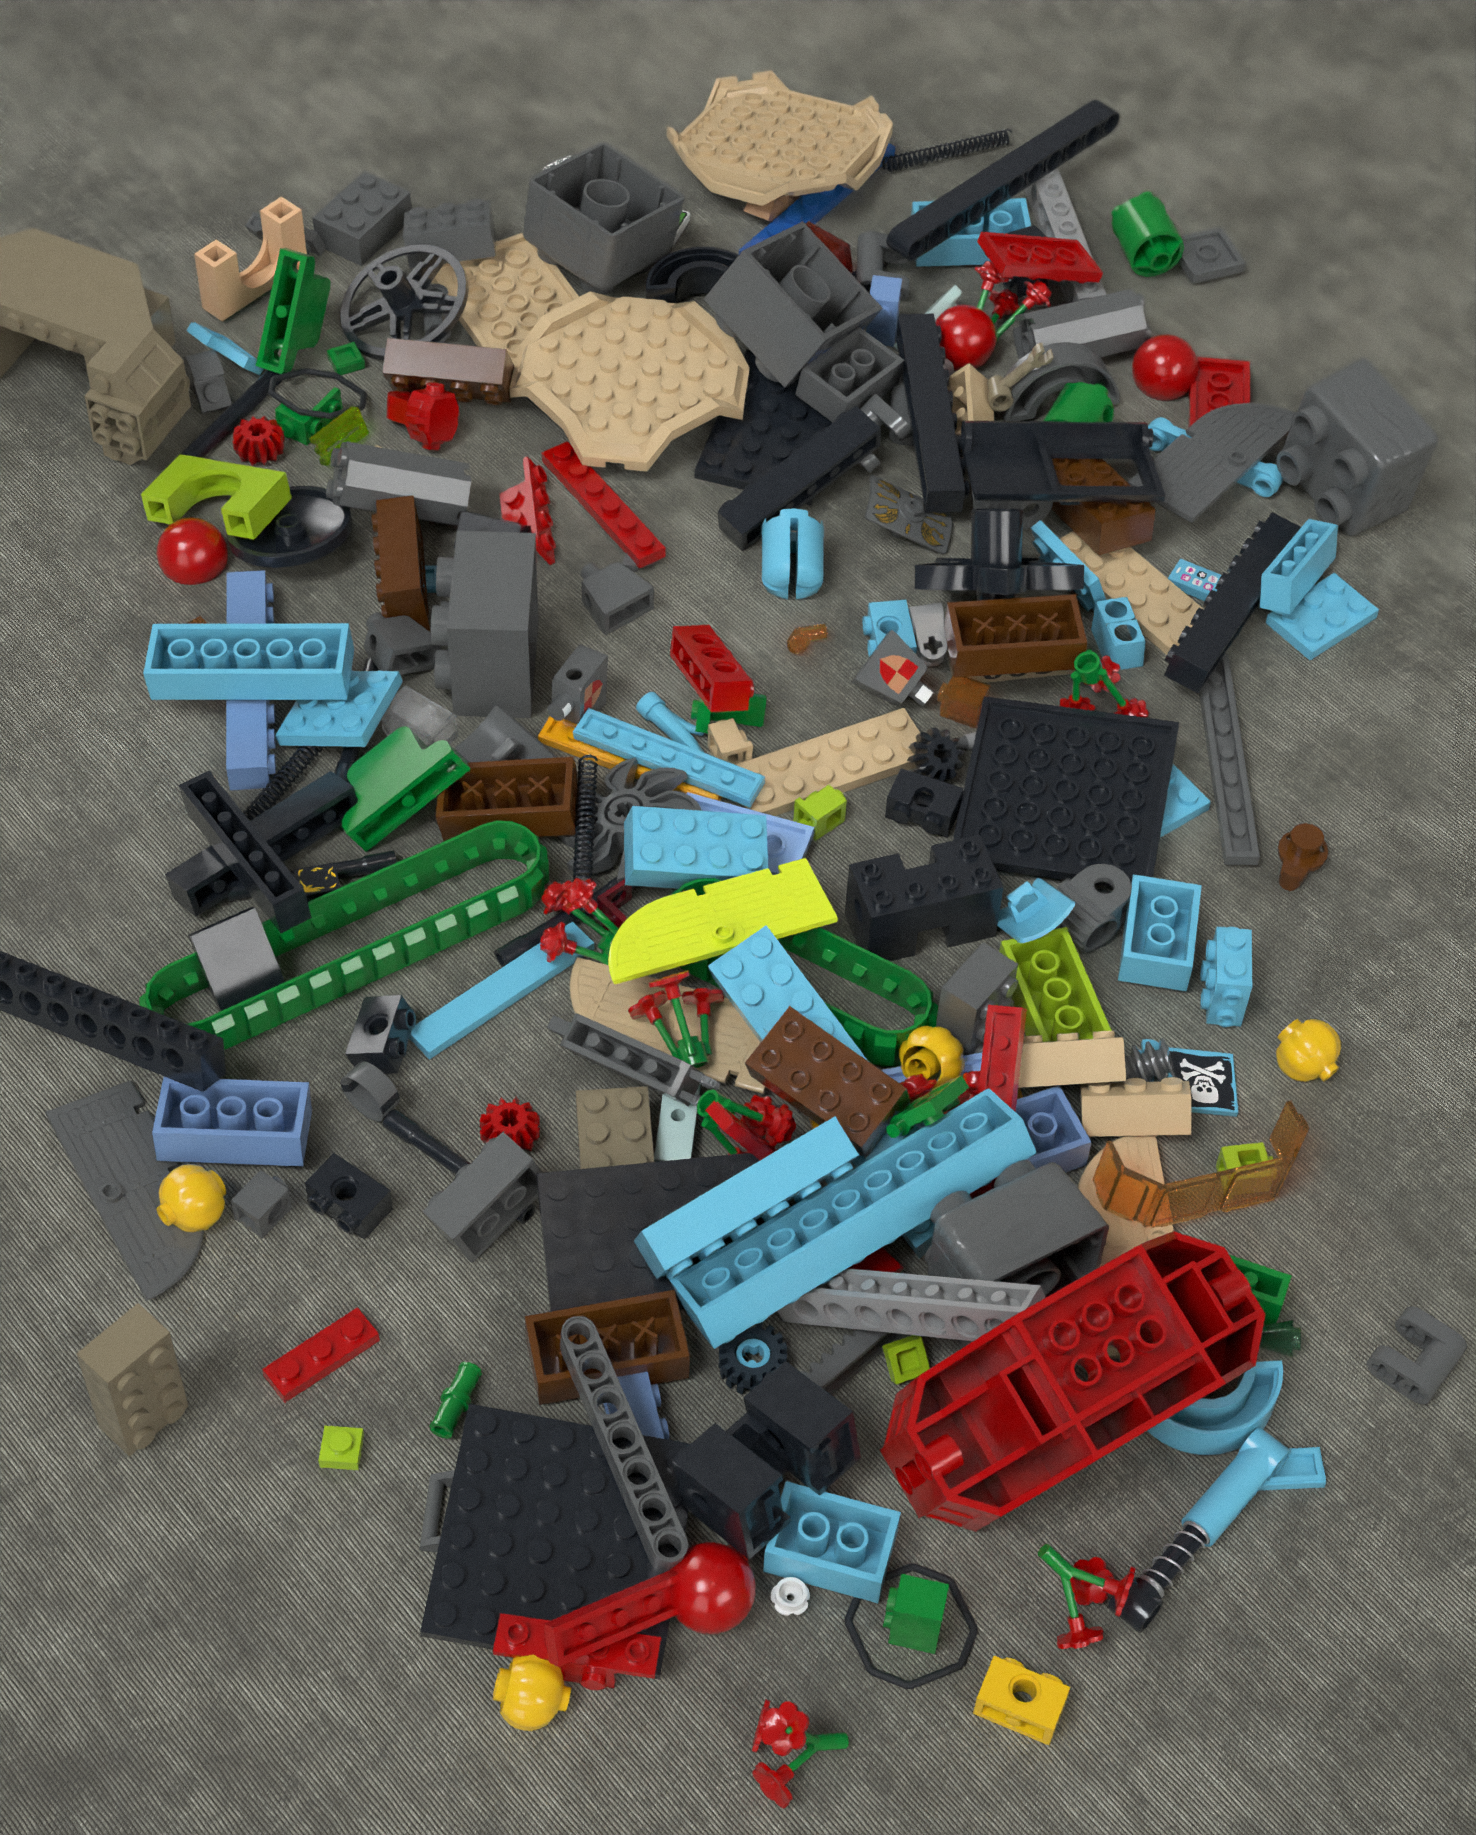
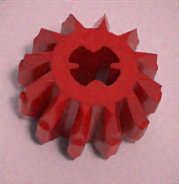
M252 415L250 421L241 420L240 426L234 427L233 449L240 457L241 462L250 461L252 466L257 462H261L265 466L266 461L276 462L277 456L283 454L285 437L282 427H279L276 419L268 421L265 415L260 419H256Z
M517 1096L512 1102L508 1103L501 1097L499 1106L488 1103L486 1114H481L479 1122L482 1143H487L490 1139L497 1138L504 1132L521 1149L532 1151L534 1141H538L540 1137V1128L538 1127L540 1125L539 1115L537 1112H533L530 1102L520 1105Z

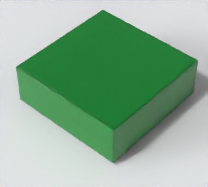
M355 342L326 350L329 362L335 373L339 375L365 369V360Z

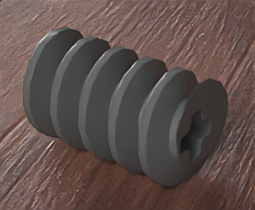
M1163 1038L1159 1041L1158 1050H1155L1148 1041L1145 1044L1144 1053H1141L1134 1044L1131 1048V1056L1125 1054L1126 1080L1141 1078L1146 1082H1154L1156 1076L1161 1082L1162 1079L1168 1078L1169 1073L1172 1077H1175L1171 1054ZM1116 1081V1082H1110V1083H1118V1082H1125V1081Z

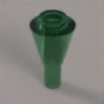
M1294 1319L1263 1326L1259 1347L1293 1357V1350H1301V1327H1294Z

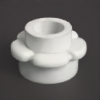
M787 1577L773 1587L771 1601L775 1603V1609L778 1613L784 1616H789L793 1613L794 1615H800L808 1607L807 1600L810 1599V1592L800 1579ZM787 1596H794V1600L789 1601L787 1599Z

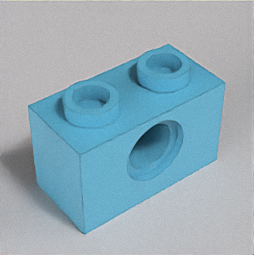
M907 600L869 603L868 616H863L862 618L863 633L870 637V640L867 642L868 656H871L885 635L891 630L896 632L916 653L917 645Z

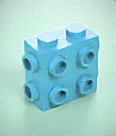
M1216 927L1214 939L1207 940L1206 960H1202L1200 980L1206 981V989L1203 988L1201 992L1200 1008L1206 1010V1024H1217L1222 1027H1241L1252 990V930L1239 929L1237 927Z

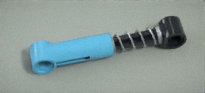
M1261 1427L1256 1428L1244 1442L1234 1460L1181 1520L1183 1531H1177L1174 1534L1173 1543L1164 1546V1553L1153 1559V1566L1150 1569H1144L1142 1575L1133 1579L1120 1618L1137 1632L1141 1633L1144 1631L1163 1605L1164 1589L1167 1586H1173L1172 1580L1178 1573H1184L1182 1568L1189 1560L1194 1561L1193 1555L1199 1548L1211 1547L1266 1481H1270L1271 1477H1275L1289 1458L1291 1450ZM1112 1596L1107 1606L1113 1613H1115L1116 1609L1114 1596Z

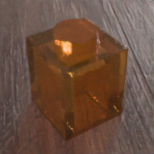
M952 676L948 684H942L938 693L937 701L941 702L939 716L976 728L984 696L989 697L990 685L969 677L954 678Z

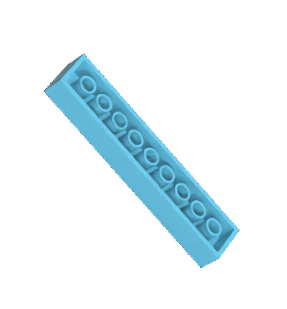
M767 925L708 965L713 979L760 1043L788 1007L791 1006L866 1059ZM915 1124L913 1130L908 1134L898 1136L897 1138L890 1137L886 1132L866 1159L859 1154L851 1162L853 1169L920 1129ZM931 1218L926 1223L918 1225L902 1235L918 1258L924 1256L932 1244L935 1224Z
M988 1088L944 1114L941 1119L921 1128L670 1279V1282L688 1316L715 1349L722 1344L732 1341L738 1334L751 1326L763 1322L769 1315L784 1306L796 1302L802 1295L820 1284L829 1282L835 1275L848 1267L860 1263L866 1256L881 1247L893 1243L899 1236L914 1227L926 1223L930 1219L933 1208L946 1196L962 1190L970 1194L978 1188L990 1184L993 1179L998 1177L1010 1165L1026 1160L1037 1152L1023 1119Z

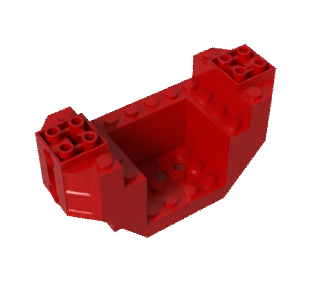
M1172 1231L1141 1243L1035 1303L916 1377L895 1395L884 1445L880 1452L918 1518L925 1516L976 1532L1255 1367L1265 1312L1252 1293L1247 1278L1236 1267L1225 1247ZM1108 1346L1118 1350L1120 1363L1113 1361L1109 1357L1107 1352ZM1075 1364L1082 1366L1087 1371V1382L1080 1380L1076 1376L1074 1371Z

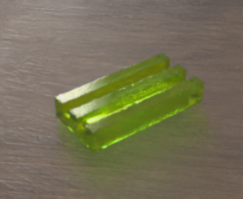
M351 406L309 438L311 444L316 445L314 451L321 457L318 459L320 464L328 466L331 463L333 451L331 449L327 452L328 448L343 440L342 442L358 443L369 434V431L359 408ZM357 426L359 427V429H357L355 432L348 436V433L350 431H352ZM340 442L334 448L340 449L342 442Z

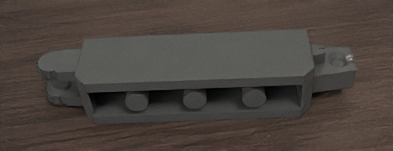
M575 1013L571 1023L553 1015L547 1026L549 1030L563 1037L560 1046L573 1054L642 1086H648L649 1089L688 1107L690 1104L697 1107L701 1096H695V1093L700 1084L716 1091L721 1084L676 1057L580 1014Z

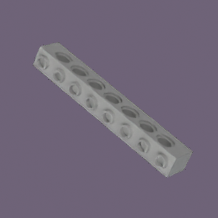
M1059 169L1053 170L1024 189L1038 228L1047 237L1078 240L1092 257ZM1069 280L1059 282L1066 303L1106 295L1101 280L1099 283L1086 282L1084 284Z
M845 1269L835 1275L829 1282L820 1284L802 1295L796 1302L784 1306L777 1312L782 1322L974 1341L1046 1297L1041 1285Z

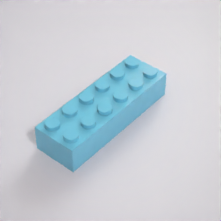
M349 623L153 624L143 675L151 700H347L354 646Z
M834 1116L643 1229L634 1242L656 1279L658 1280L666 1275L670 1280L689 1269L688 1267L693 1264L691 1259L699 1256L701 1261L726 1245L723 1241L726 1238L731 1237L734 1242L758 1226L756 1223L758 1219L762 1218L764 1222H767L790 1206L788 1201L794 1199L797 1204L820 1189V1182L825 1180L827 1184H830L853 1169L851 1162L859 1154Z

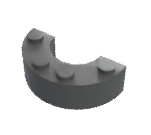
M1061 342L1043 346L1044 353L1052 349L1054 356L1052 362L1033 369L1012 386L1013 404L1009 409L1000 412L1005 421L1035 418L1037 408L1043 400L1052 393L1062 390L1065 384L1070 382H1083L1104 386L1108 390V397L1111 399L1112 404L1120 403V396L1117 384L1103 360L1095 351L1081 344ZM1030 353L1018 360L1004 377L1028 359Z

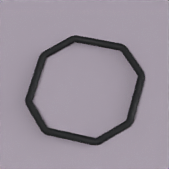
M310 368L273 376L270 379L268 390L271 397L297 414L325 419H334L365 409L367 393L338 373ZM304 374L334 378L361 395L360 405L332 413L301 409L276 393L275 386L277 381Z
M914 1563L887 1572L884 1582L899 1577L901 1574L914 1571L949 1584L954 1599L970 1629L957 1663L911 1681L873 1667L852 1622L860 1603V1598L853 1597L845 1616V1626L866 1671L871 1676L904 1689H914L961 1670L966 1665L978 1633L977 1625L955 1581L950 1576Z

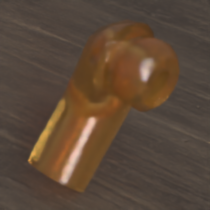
M825 623L796 627L787 640L788 650L794 654H801L806 650L811 641L827 639Z

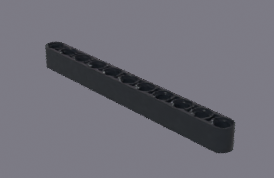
M1098 99L1090 101L897 224L887 236V246L908 261L918 259L1112 133L1119 123L1120 114Z

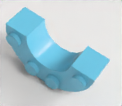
M1282 1360L1256 1362L1255 1367L1239 1376L1237 1388L1227 1396L1216 1399L1201 1398L1147 1431L1162 1443L1191 1454L1216 1455L1241 1448L1256 1428H1265L1272 1415L1283 1381Z

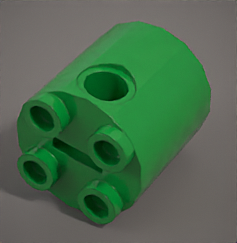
M1142 192L1139 196L1129 199L1112 210V231L1118 238L1121 249L1130 267L1136 274L1144 277L1157 276L1167 272L1178 263L1184 251L1183 239L1173 220L1166 212L1164 203L1158 197H1155L1152 192Z
M1070 382L1065 384L1044 421L1112 422L1114 419V406L1108 397V390L1100 384L1092 385L1083 382Z

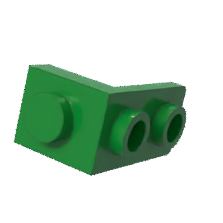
M334 387L312 410L326 413L342 410L341 390ZM282 403L275 409L276 421L279 427H282L284 436L306 446L315 437L320 436L324 428L333 420L300 415Z
M754 693L753 697L749 699L748 710L710 712L701 698L693 700L691 719L697 720L695 732L708 733V724H711V720L720 721L731 718L734 719L736 724L762 727L767 696Z

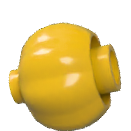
M1296 1019L1278 1035L1277 1038L1281 1041V1044L1276 1049L1277 1063L1279 1068L1289 1078L1302 1082L1320 1078L1325 1082L1339 1069L1336 1061L1341 1051V1041L1335 1029L1328 1023L1317 1019H1308L1301 1023L1299 1019Z
M938 1026L919 1027L909 1034L908 1039L900 1047L899 1058L902 1073L907 1079L913 1075L923 1074L928 1081L929 1078L941 1070L937 1084L931 1089L933 1090L962 1075L965 1069L963 1046L946 1028ZM917 1046H923V1048L919 1050Z
M194 1164L181 1165L173 1169L160 1185L158 1192L160 1206L156 1208L157 1214L167 1226L173 1224L185 1232L205 1231L213 1226L223 1213L225 1207L223 1196L226 1195V1187L220 1176L213 1170L207 1171L203 1167Z
M535 1655L515 1657L511 1660L509 1669L499 1668L492 1700L501 1702L500 1714L508 1724L516 1729L533 1731L548 1725L558 1713V1710L566 1712L571 1687L564 1686L561 1668L549 1663V1661L540 1659Z

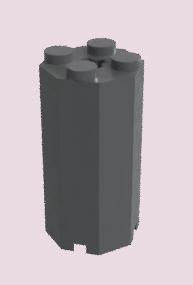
M1127 289L1015 315L1014 322L1020 321L1019 327L1013 329L1017 357L1020 360L1030 353L1038 343H1043V346L1061 342L1077 343L1092 349L1100 357L1138 349L1146 340L1151 338V330L1145 321L1143 311L1145 309L1144 297L1141 293L1135 294L1133 289Z
M342 442L340 449L333 448L331 466L334 467L333 479H329L326 488V497L333 499V505L377 513L376 500L414 495L419 520L452 526L459 525L458 513L466 511L469 500L471 476L464 475V470H470L469 463L352 442Z

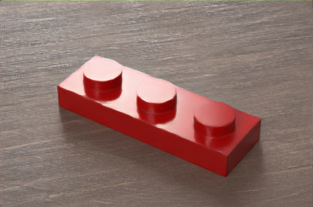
M357 1307L262 1369L263 1376L283 1402L286 1403L379 1342V1333Z

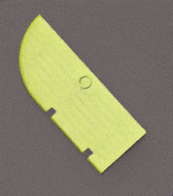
M803 858L778 865L780 873L772 875L770 869L766 868L703 886L705 894L697 896L694 889H690L648 903L633 913L615 934L608 957L609 972L613 984H619L726 954L766 925L776 939L836 923L838 922V917L807 859Z

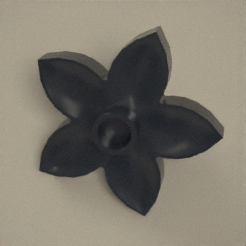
M972 509L971 558H936L935 563L915 565V589L976 590V601L1015 598V594L1024 593L1027 590L1084 589V565L1045 562L1043 558H1022V509Z

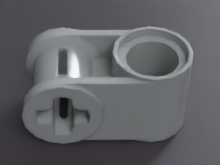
M942 603L909 607L917 645V656L927 667L939 666L943 662L947 651ZM933 644L934 649H938L937 654L931 655V651L927 650V646Z

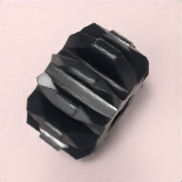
M935 727L928 729L927 732L918 733L915 737L916 742L911 743L908 747L914 753V755L907 759L911 763L915 762L916 767L913 769V772L918 774L922 772V775L942 782L945 779L951 780L957 775L955 770L961 769L964 765L958 757L962 756L965 751L957 750L956 748L960 739H950V730L945 729L939 732L938 728Z

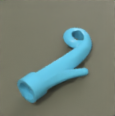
M649 692L639 700L636 710L646 721L653 722L673 741L704 752L696 739L690 734L703 736L704 733L695 732L696 725L685 721L665 706V702L655 692Z

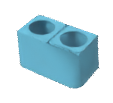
M1121 597L1097 601L1091 631L1102 657L1108 655L1112 662L1120 665V670L1143 666L1146 641L1128 598ZM1120 625H1127L1132 640L1122 641L1118 639L1114 633L1115 629Z

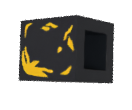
M335 862L294 869L295 878L304 888L307 902L340 888Z

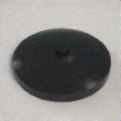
M291 486L289 488L292 499L255 539L227 535L226 532L228 544L236 557L256 566L281 568L309 563L333 552L348 538L353 525L350 508L333 505V499L326 497L325 488Z

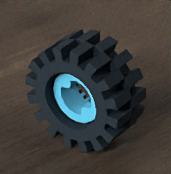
M763 1322L756 1324V1327L746 1329L732 1341L719 1346L718 1368H720V1376L722 1380L726 1378V1385L730 1389L736 1384L737 1393L742 1395L745 1388L750 1389L751 1392L761 1383L767 1373L775 1371L785 1361L787 1362L786 1342L783 1343V1336L780 1332L774 1335L775 1328L771 1325H768L766 1330L762 1329ZM749 1352L752 1355L760 1353L759 1355L762 1356V1360L759 1363H756L754 1360L746 1362L742 1356Z

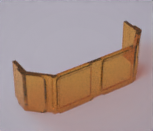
M1286 1101L1269 1138L1279 1158L1167 1184L1159 1183L1125 1167L1113 1142L1107 1141L1092 1179L1096 1186V1195L1104 1210L1128 1221H1138L1143 1224L1144 1228L1168 1226L1201 1218L1207 1215V1213L1218 1210L1227 1212L1269 1202L1278 1197L1308 1133L1309 1126L1303 1115L1297 1112L1292 1101Z

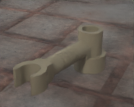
M1038 343L1033 347L1028 359L1006 377L1000 375L992 376L987 382L989 389L988 401L991 409L999 412L1009 409L1013 404L1012 386L1033 369L1051 363L1054 358L1052 349L1044 353L1043 343Z

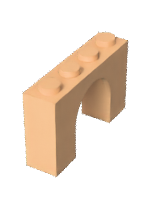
M282 196L260 210L263 231L262 246L256 259L244 271L239 273L237 253L217 239L194 254L202 308L222 322L272 289L280 248H288L307 254L302 210ZM300 261L297 263V269H298V270H299Z

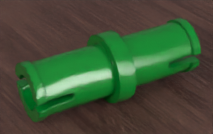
M465 1361L461 1362L450 1387L443 1390L440 1396L442 1403L429 1425L431 1432L436 1436L445 1439L451 1438L462 1413L468 1410V1406L471 1404L470 1396L482 1376L481 1369L477 1365Z

